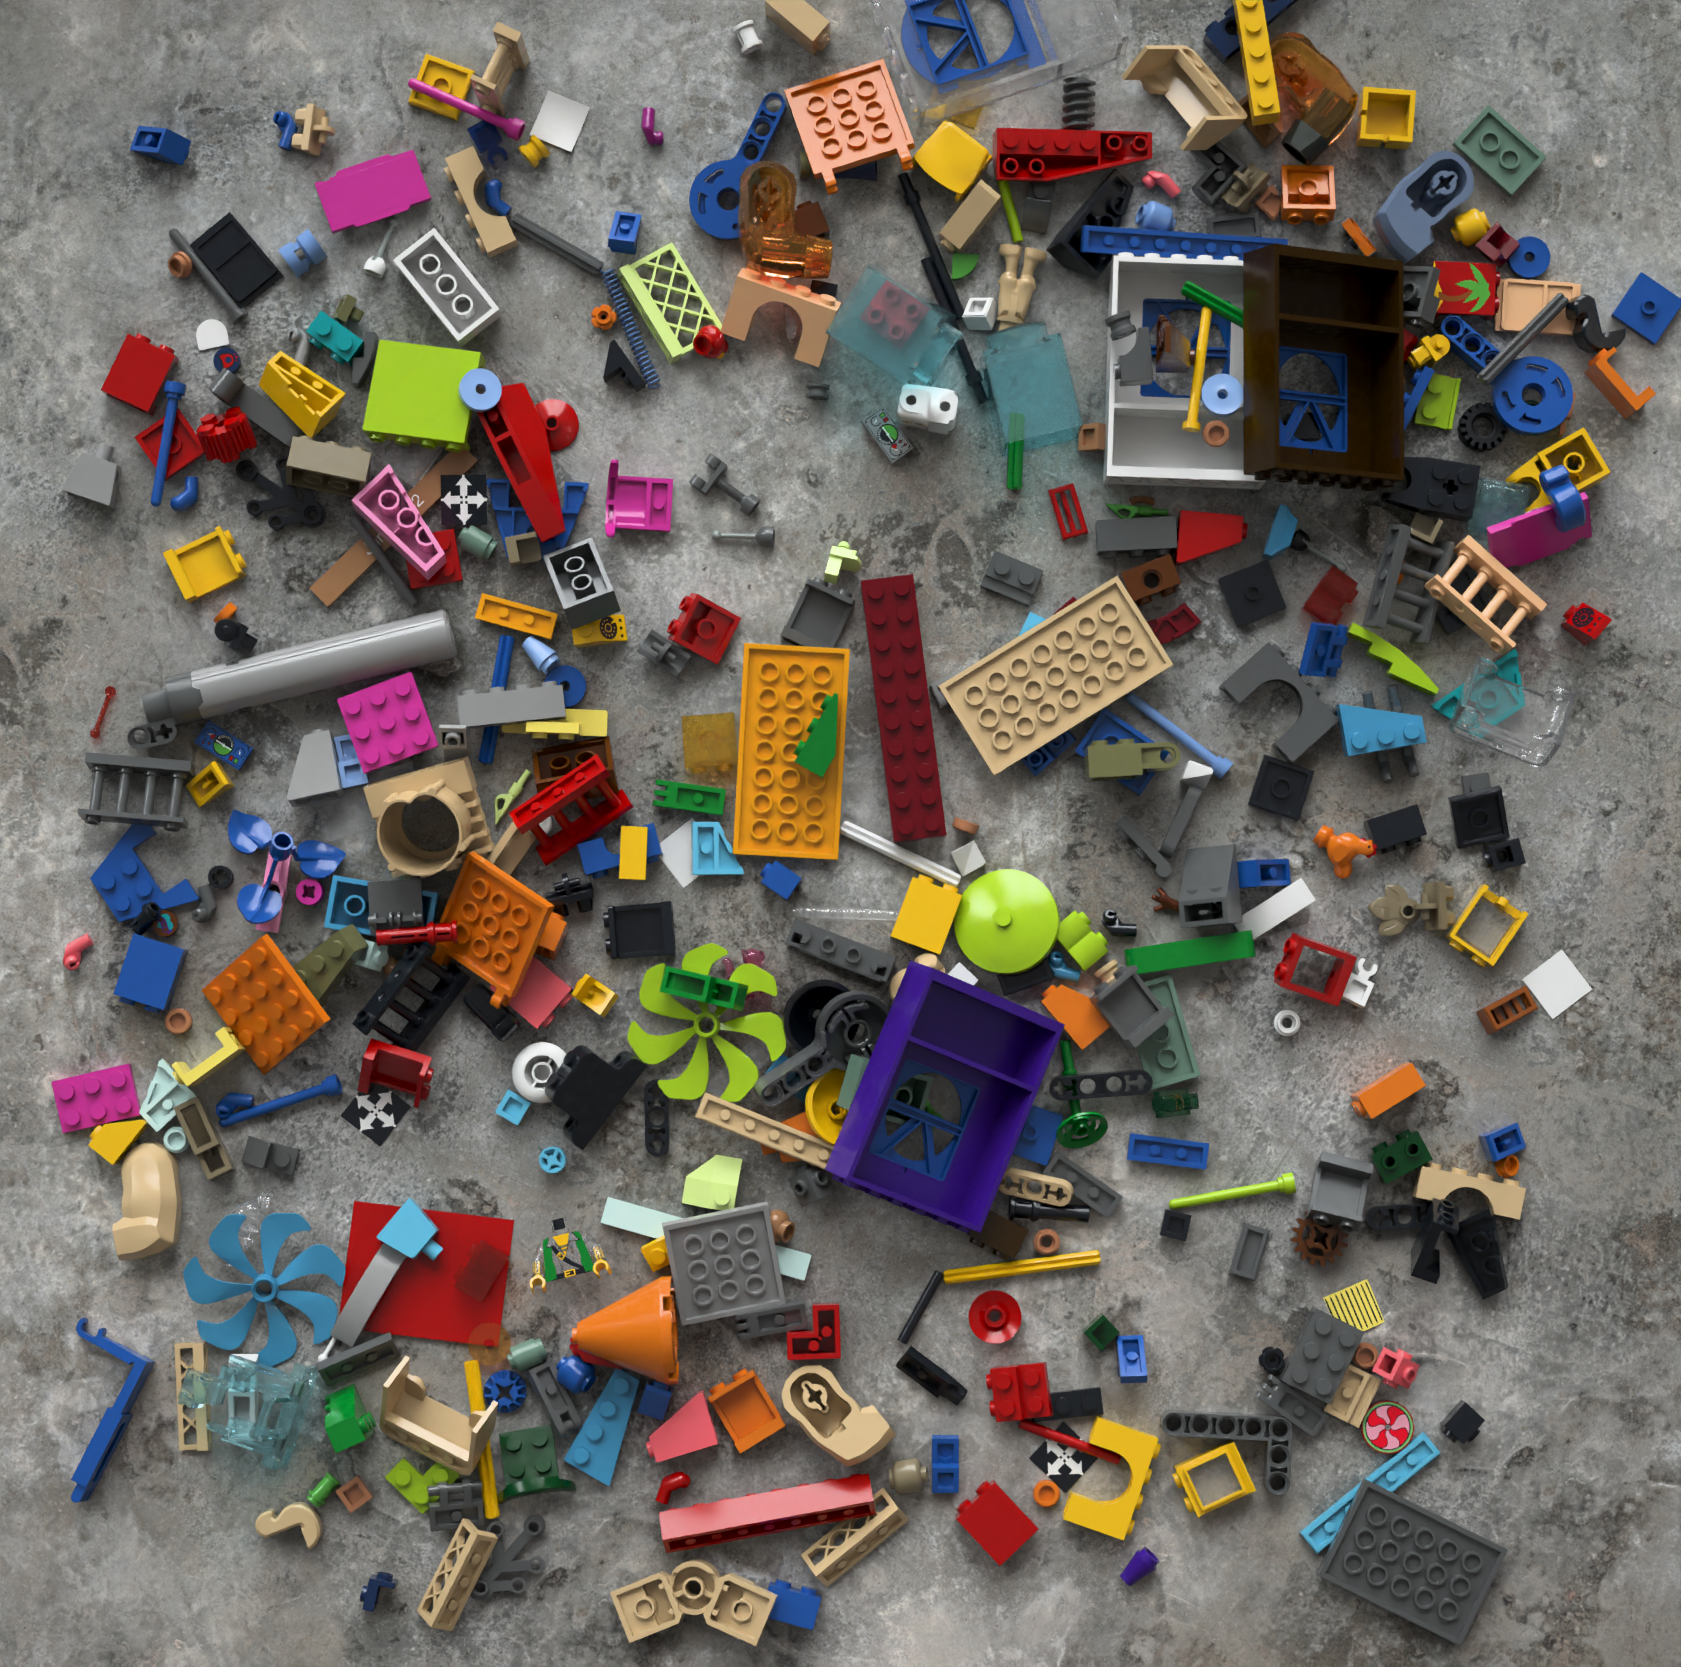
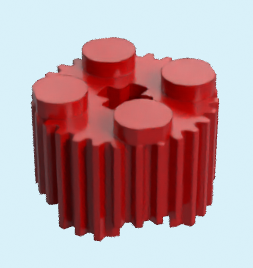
M236 406L226 410L225 414L215 415L211 413L205 415L200 419L202 425H199V428L196 430L207 461L220 459L221 463H230L240 458L239 454L241 451H245L248 448L252 450L257 445L246 414L241 411L240 407Z

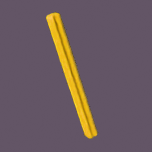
M1093 1250L948 1269L943 1272L945 1284H955L1099 1265L1101 1259L1099 1251Z
M466 1361L464 1368L471 1414L477 1410L486 1411L479 1361ZM489 1439L478 1461V1469L482 1484L486 1519H493L499 1517L500 1510Z

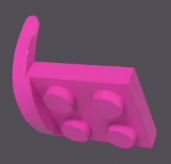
M612 459L607 484L606 536L614 538L615 529L670 532L673 479L619 476V461Z

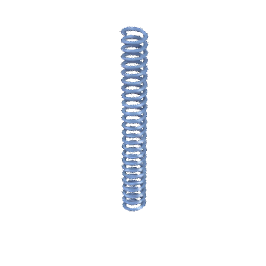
M610 269L606 272H602V270H600V273L603 274L602 278L605 279V287L608 288L607 292L611 293L610 297L612 298L611 301L614 302L613 306L616 307L615 311L619 312L617 316L620 317L619 321L622 322L621 326H624L623 330L627 331L625 335L628 336L627 340L630 341L629 345L632 346L631 350H634L633 354L636 355L635 359L638 360L637 364L640 365L639 369H642L641 373L645 374L643 378L646 379L645 383L648 384L647 388L653 389L660 387L661 384L651 386L652 384L659 382V378L654 381H649L650 379L657 377L658 374L646 377L650 373L655 372L656 369L644 372L645 370L654 367V364H651L647 367H642L645 364L652 362V359L647 360L645 362H641L642 360L649 358L650 355L638 358L640 355L647 353L648 350L636 353L637 351L646 348V345L634 348L637 345L644 343V340H641L637 343H633L635 340L641 339L642 336L640 335L636 338L630 339L632 336L639 334L641 331H636L634 333L628 334L629 332L638 329L639 326L626 329L627 327L636 324V321H633L629 324H625L627 321L633 320L634 316L629 317L627 319H623L624 317L631 315L633 312H628L626 314L620 315L622 312L630 310L631 307H626L622 310H618L619 308L628 305L629 302H625L621 305H616L619 302L625 301L627 299L626 297H624L619 300H615L616 298L623 296L625 293L622 292L618 295L612 296L614 293L622 291L623 288H618L614 291H610L611 289L620 286L621 283H617L613 286H608L611 283H614L619 280L618 278H615L611 281H607L609 278H613L617 274L614 273L610 276L604 277L606 274L613 272L615 269Z

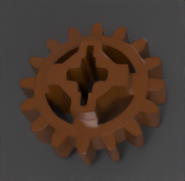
M1305 1211L1304 1220L1300 1218L1295 1219L1299 1224L1298 1228L1291 1227L1296 1236L1290 1238V1241L1297 1242V1246L1293 1248V1251L1302 1252L1300 1255L1301 1260L1309 1257L1310 1265H1314L1316 1260H1318L1319 1265L1324 1266L1326 1259L1332 1264L1335 1263L1333 1256L1335 1254L1340 1257L1343 1256L1339 1249L1340 1247L1348 1246V1244L1342 1241L1343 1238L1349 1236V1233L1342 1232L1338 1226L1328 1225L1325 1228L1321 1227L1319 1224L1314 1223L1313 1220L1306 1219L1307 1211ZM1307 1226L1309 1229L1307 1237L1302 1239L1303 1230ZM1316 1230L1320 1233H1325V1236L1322 1237L1323 1245L1313 1240L1316 1237ZM1336 1235V1243L1334 1247L1331 1248L1330 1243L1332 1237ZM1313 1247L1319 1248L1323 1255H1314L1308 1249Z

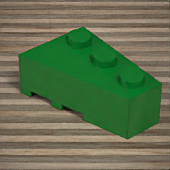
M355 1384L325 1396L328 1404L325 1406L326 1412L330 1411L329 1414L325 1415V1430L335 1453L365 1441L375 1433L374 1427L377 1425L371 1412H366Z

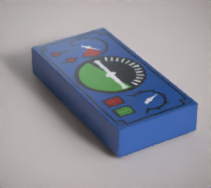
M209 720L195 740L196 744L239 771L254 750V748Z

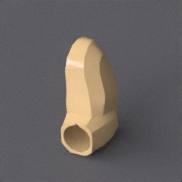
M158 1142L141 1143L133 1147L122 1160L120 1170L124 1190L122 1197L123 1218L113 1223L112 1229L119 1261L151 1257L165 1252L177 1245L179 1241L182 1196L178 1178L179 1166L177 1157L173 1152L167 1150L165 1145Z
M821 1365L803 1366L795 1370L785 1381L781 1394L784 1408L817 1446L845 1466H852L867 1460L881 1451L896 1436L892 1428L873 1405L861 1408L851 1396L843 1391L832 1372Z

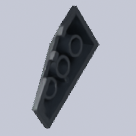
M1114 169L1059 231L1046 251L1064 268L1092 279H1098L1113 255L1081 253L1082 226L1119 228L1122 216L1126 214L1134 186L1117 169Z

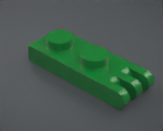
M656 779L655 785L666 787L665 791L654 790V795L664 797V801L653 800L652 806L723 816L726 789Z

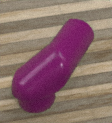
M651 107L643 108L641 128L647 143L651 146L662 145L664 142L663 132H655L654 129L655 109Z

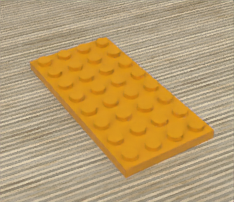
M744 643L733 854L838 860L850 649ZM836 692L838 693L836 755L823 777H820L796 763L795 759L797 756L793 752L800 740L806 742L811 734L806 730L814 717L819 720L824 710L820 706L827 694L833 696Z

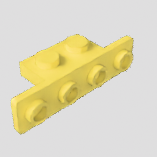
M565 709L566 719L540 722L526 721V723L502 725V732L532 734L534 739H548V735H558L560 740H574V736L606 737L608 712L606 710Z

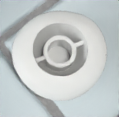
M537 1042L525 1047L516 1057L512 1069V1079L517 1091L524 1098L532 1102H552L545 1094V1087L549 1076L562 1065L566 1053L560 1047L548 1042Z

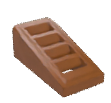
M1525 985L1478 1010L1476 1014L1487 1034L1490 1035L1537 1010L1538 1007ZM1516 996H1520L1526 1007L1525 1010L1521 1008ZM1507 1001H1510V1003L1512 1004L1515 1012L1517 1013L1516 1015L1513 1014ZM1498 1006H1500L1502 1011L1504 1012L1507 1018L1506 1020H1504V1018L1502 1017L1499 1009L1497 1008Z

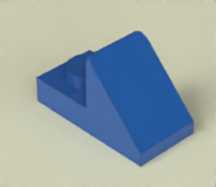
M615 212L608 237V247H610L612 252L636 254L641 214Z
M1143 1335L1116 1336L1118 1377H1120V1383H1147Z

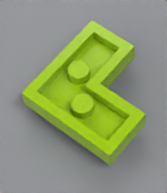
M403 1457L385 1478L424 1514L429 1508L428 1503L435 1502L439 1498V1496L428 1497L427 1486L438 1485V1482L445 1481L447 1484H451L461 1474L435 1462L423 1475Z

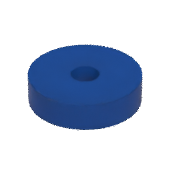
M1526 236L1518 239L1517 242H1519L1520 247L1507 260L1508 267L1515 276L1521 279H1535L1542 275L1549 266V248L1541 239ZM1525 254H1530L1533 257V261L1527 262L1524 258Z
M569 665L555 667L545 678L544 682L557 681V685H561L563 682L570 684V689L563 691L565 708L579 704L586 694V680L575 667Z

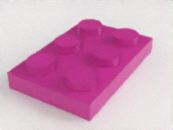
M131 1063L51 1082L63 1133L141 1115L139 1113L141 1107Z

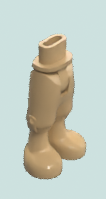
M1001 244L998 252L1005 258L1006 270L998 280L1000 285L997 321L1000 322L998 333L1018 337L1020 326L1024 325L1032 293L1036 289V281L1033 277L1034 270L1039 263H1044L1047 260V252L1026 247L1022 274L1017 279L1016 273L1022 247Z

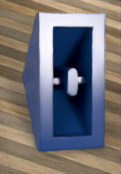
M1518 1122L1478 1135L1487 1161H1498L1526 1148Z

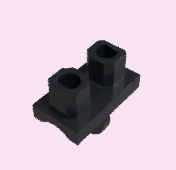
M221 619L214 627L216 637L224 641L225 646L235 651L239 647L251 653L258 639L246 633L249 629L247 626L239 622L235 623L230 619Z
M563 873V881L553 883L555 891L546 893V900L554 905L552 912L563 917L569 915L567 904L577 902L579 913L593 910L592 898L594 897L592 882L581 885L579 877L569 880L568 874Z

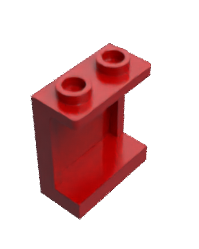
M137 333L136 336L127 334L101 391L118 401L153 416L157 409L155 402L173 365L178 364L179 359L174 355L175 350L163 344L158 348L150 344L151 339Z
M371 1038L363 1056L357 1091L368 1094L373 1082L414 1095L413 1107L419 1108L421 1101H427L431 1086L427 1084H430L434 1074V1069L430 1068L432 1057Z
M993 1479L990 1483L987 1480L975 1490L977 1495L971 1501L966 1499L956 1508L958 1513L955 1515V1518L995 1562L1001 1566L1039 1529Z

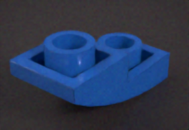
M1068 730L1024 757L1021 761L1034 776H1037L1077 739Z

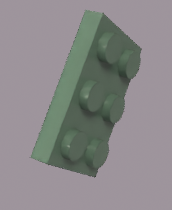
M1489 105L1452 144L1453 147L1509 197L1513 195L1546 158L1541 151Z

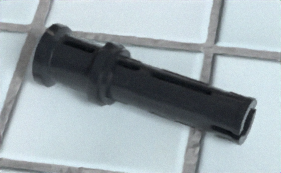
M1010 1196L1009 1220L1025 1218L1030 1219L1031 1222H1036L1038 1219L1089 1222L1090 1206L1069 1204L1056 1206L1034 1200L1016 1199L1015 1196Z

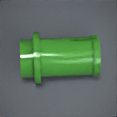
M327 1472L326 1476L313 1491L311 1489L308 1491L310 1494L307 1496V1499L318 1508L321 1504L325 1505L326 1498L340 1482Z

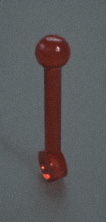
M108 686L105 689L106 697L95 727L90 731L92 738L100 736L99 729L110 699L116 694V689L112 686Z

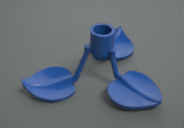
M235 809L231 813L228 823V837L233 848L240 853L250 855L258 848L263 851L270 846L269 853L273 858L265 887L263 888L258 884H249L244 886L238 893V909L249 923H266L275 918L280 912L282 897L278 892L269 890L278 861L288 859L290 853H292L295 861H301L300 870L303 874L313 879H324L333 874L346 856V853L339 848L316 840H307L300 843L296 852V846L293 845V838L290 834L278 832L272 837V829L265 820L254 815L244 814Z

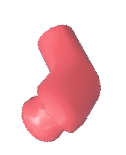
M1151 170L1142 178V184L1147 189H1152L1154 185L1161 186L1171 199L1181 191L1168 174Z
M88 933L66 945L63 964L68 970H76L81 961L82 951L94 945Z

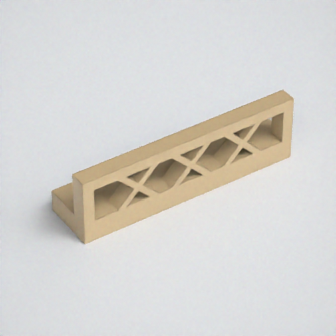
M512 822L486 860L511 876L535 842L536 837L530 834L529 831L522 835L514 822Z
M206 1341L175 1343L179 1451H208L212 1448L208 1343ZM193 1348V1363L191 1366L182 1360L181 1349ZM182 1366H183L185 1369H187L183 1374H182ZM189 1372L194 1376V1390L192 1393L183 1386V1378ZM183 1392L188 1396L185 1400L183 1398ZM190 1399L195 1402L196 1416L193 1419L184 1413V1405ZM185 1420H186L187 1422H189V1424H188L186 1427H185ZM193 1426L196 1429L197 1443L186 1444L185 1432Z
M884 1488L873 1495L874 1504L876 1507V1504L885 1498L889 1505L881 1512H876V1515L863 1517L866 1518V1523L862 1528L854 1529L855 1522L859 1518L843 1520L801 1554L816 1578L826 1587L831 1585L909 1521L906 1514L896 1505ZM840 1534L846 1535L845 1541L840 1546H833L837 1536ZM819 1551H825L824 1559L815 1565L811 1558Z
M462 1518L417 1609V1612L431 1628L447 1631L453 1630L498 1540L494 1533L478 1530L469 1519ZM468 1530L470 1535L464 1544V1536ZM457 1554V1561L453 1567V1558ZM445 1577V1585L441 1590V1582ZM433 1600V1609L430 1613L428 1608Z

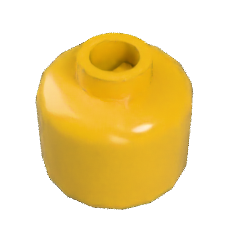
M1476 208L1455 216V226L1450 228L1455 241H1461L1466 247L1477 244L1491 229L1485 212H1479Z

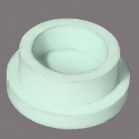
M182 1127L168 1129L163 1138L165 1147L173 1153H181L190 1145Z

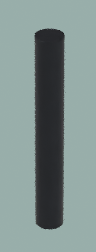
M934 1271L897 1339L900 1342L907 1344L944 1277L940 1271Z

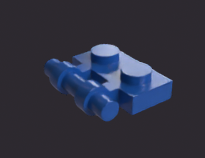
M1311 622L1299 673L1305 676L1325 677L1327 675L1336 677L1337 670L1341 668L1343 661L1341 659L1343 647L1348 642V637L1346 636L1348 626L1338 624L1337 627L1328 623Z

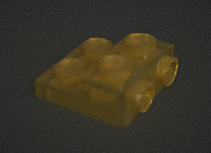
M734 712L681 716L685 769H691V773L707 772L706 768L717 767V771H731L733 766L738 765Z

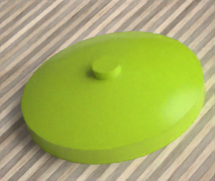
M1013 869L992 871L976 879L962 894L954 916L956 939L964 954L981 969L999 975L1019 974L1041 963L1054 947L1060 928L1058 906L1049 889L1036 877Z

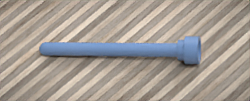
M1130 692L1126 695V700L1211 765L1210 768L1214 770L1212 774L1220 780L1232 766L1233 762L1228 758L1216 757L1136 694Z

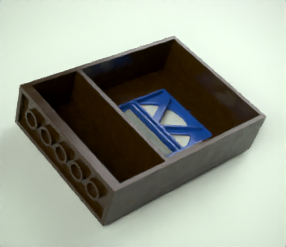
M1275 243L1243 253L1244 475H1252L1254 480L1260 481L1270 480V477L1276 478V482L1279 483L1298 480L1300 485L1314 484V482H1319L1321 487H1332L1335 484H1340L1341 489H1354L1356 486H1361L1362 491H1375L1377 487H1393V483L1404 481L1403 261ZM1301 353L1311 354L1328 366L1337 383L1339 396L1279 389V372L1284 363L1294 355ZM1279 400L1297 402L1286 425L1282 423L1279 417ZM1318 404L1339 407L1336 422L1331 430ZM1308 406L1322 434V439L1315 442L1302 441L1294 436Z

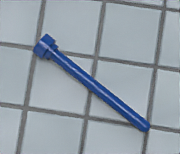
M166 381L164 388L168 402L151 496V504L154 507L161 505L178 401H181L182 396H185L187 386L186 384L174 381Z
M337 1074L327 1076L324 1081H321L320 1085L230 1114L227 1118H220L219 1125L221 1127H228L323 1094L326 1096L331 1095V1097L343 1094L341 1082Z

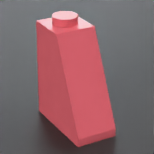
M704 1390L696 1393L650 1434V1441L646 1442L650 1458L655 1457L656 1463L718 1444V1437Z

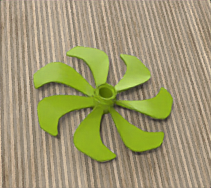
M714 943L695 948L684 956L682 970L709 976L712 965L721 957L726 956L728 951ZM664 963L648 969L644 975L639 992V999L643 1007L663 1016L694 1021V1026L668 1035H651L646 1033L636 1021H632L627 1040L639 1059L647 1064H658L677 1052L696 1033L700 1036L695 1052L685 1071L678 1078L658 1080L660 1089L668 1098L694 1100L701 1097L708 1085L709 1055L707 1038H711L725 1060L729 1072V1084L720 1096V1099L728 1102H738L743 1099L758 1080V1068L745 1053L722 1038L719 1033L721 1030L746 1033L757 1037L766 1044L771 1061L774 1062L786 1049V1037L781 1018L771 1012H761L722 1023L719 1017L728 1008L717 1006L713 1013L709 1012L708 1003L697 1001L702 1013L697 1015L679 1003L671 994L659 992L666 967ZM753 964L740 965L729 979L732 982L748 985L747 994L755 991L765 992L775 997L778 994L774 976ZM707 1017L711 1018L714 1022V1028L709 1033L702 1029V1021Z

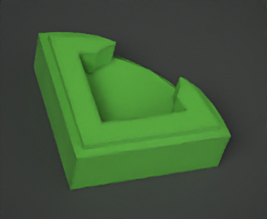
M953 253L952 281L963 279L969 275L978 263L979 254Z

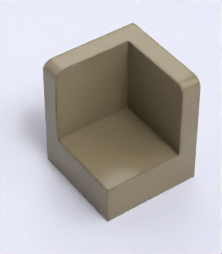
M1416 512L1409 525L1412 527L1410 537L1432 545L1443 520L1438 519L1434 521Z
M536 532L505 537L509 563L512 567L542 560Z

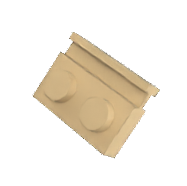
M1349 1364L1331 1403H1326L1323 1411L1359 1428L1382 1380Z

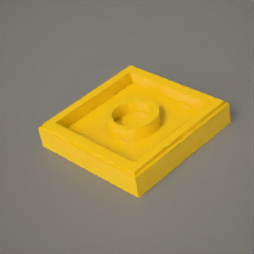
M426 54L417 80L465 101L472 84L470 80L471 75L476 73L468 68ZM412 89L408 100L410 105L458 122L461 110Z

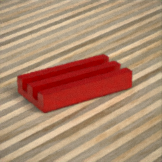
M1074 483L1048 490L1062 540L1065 541L1088 534ZM1067 490L1070 492L1081 528L1077 531L1065 494ZM1057 493L1060 494L1070 533H1067L1055 496Z

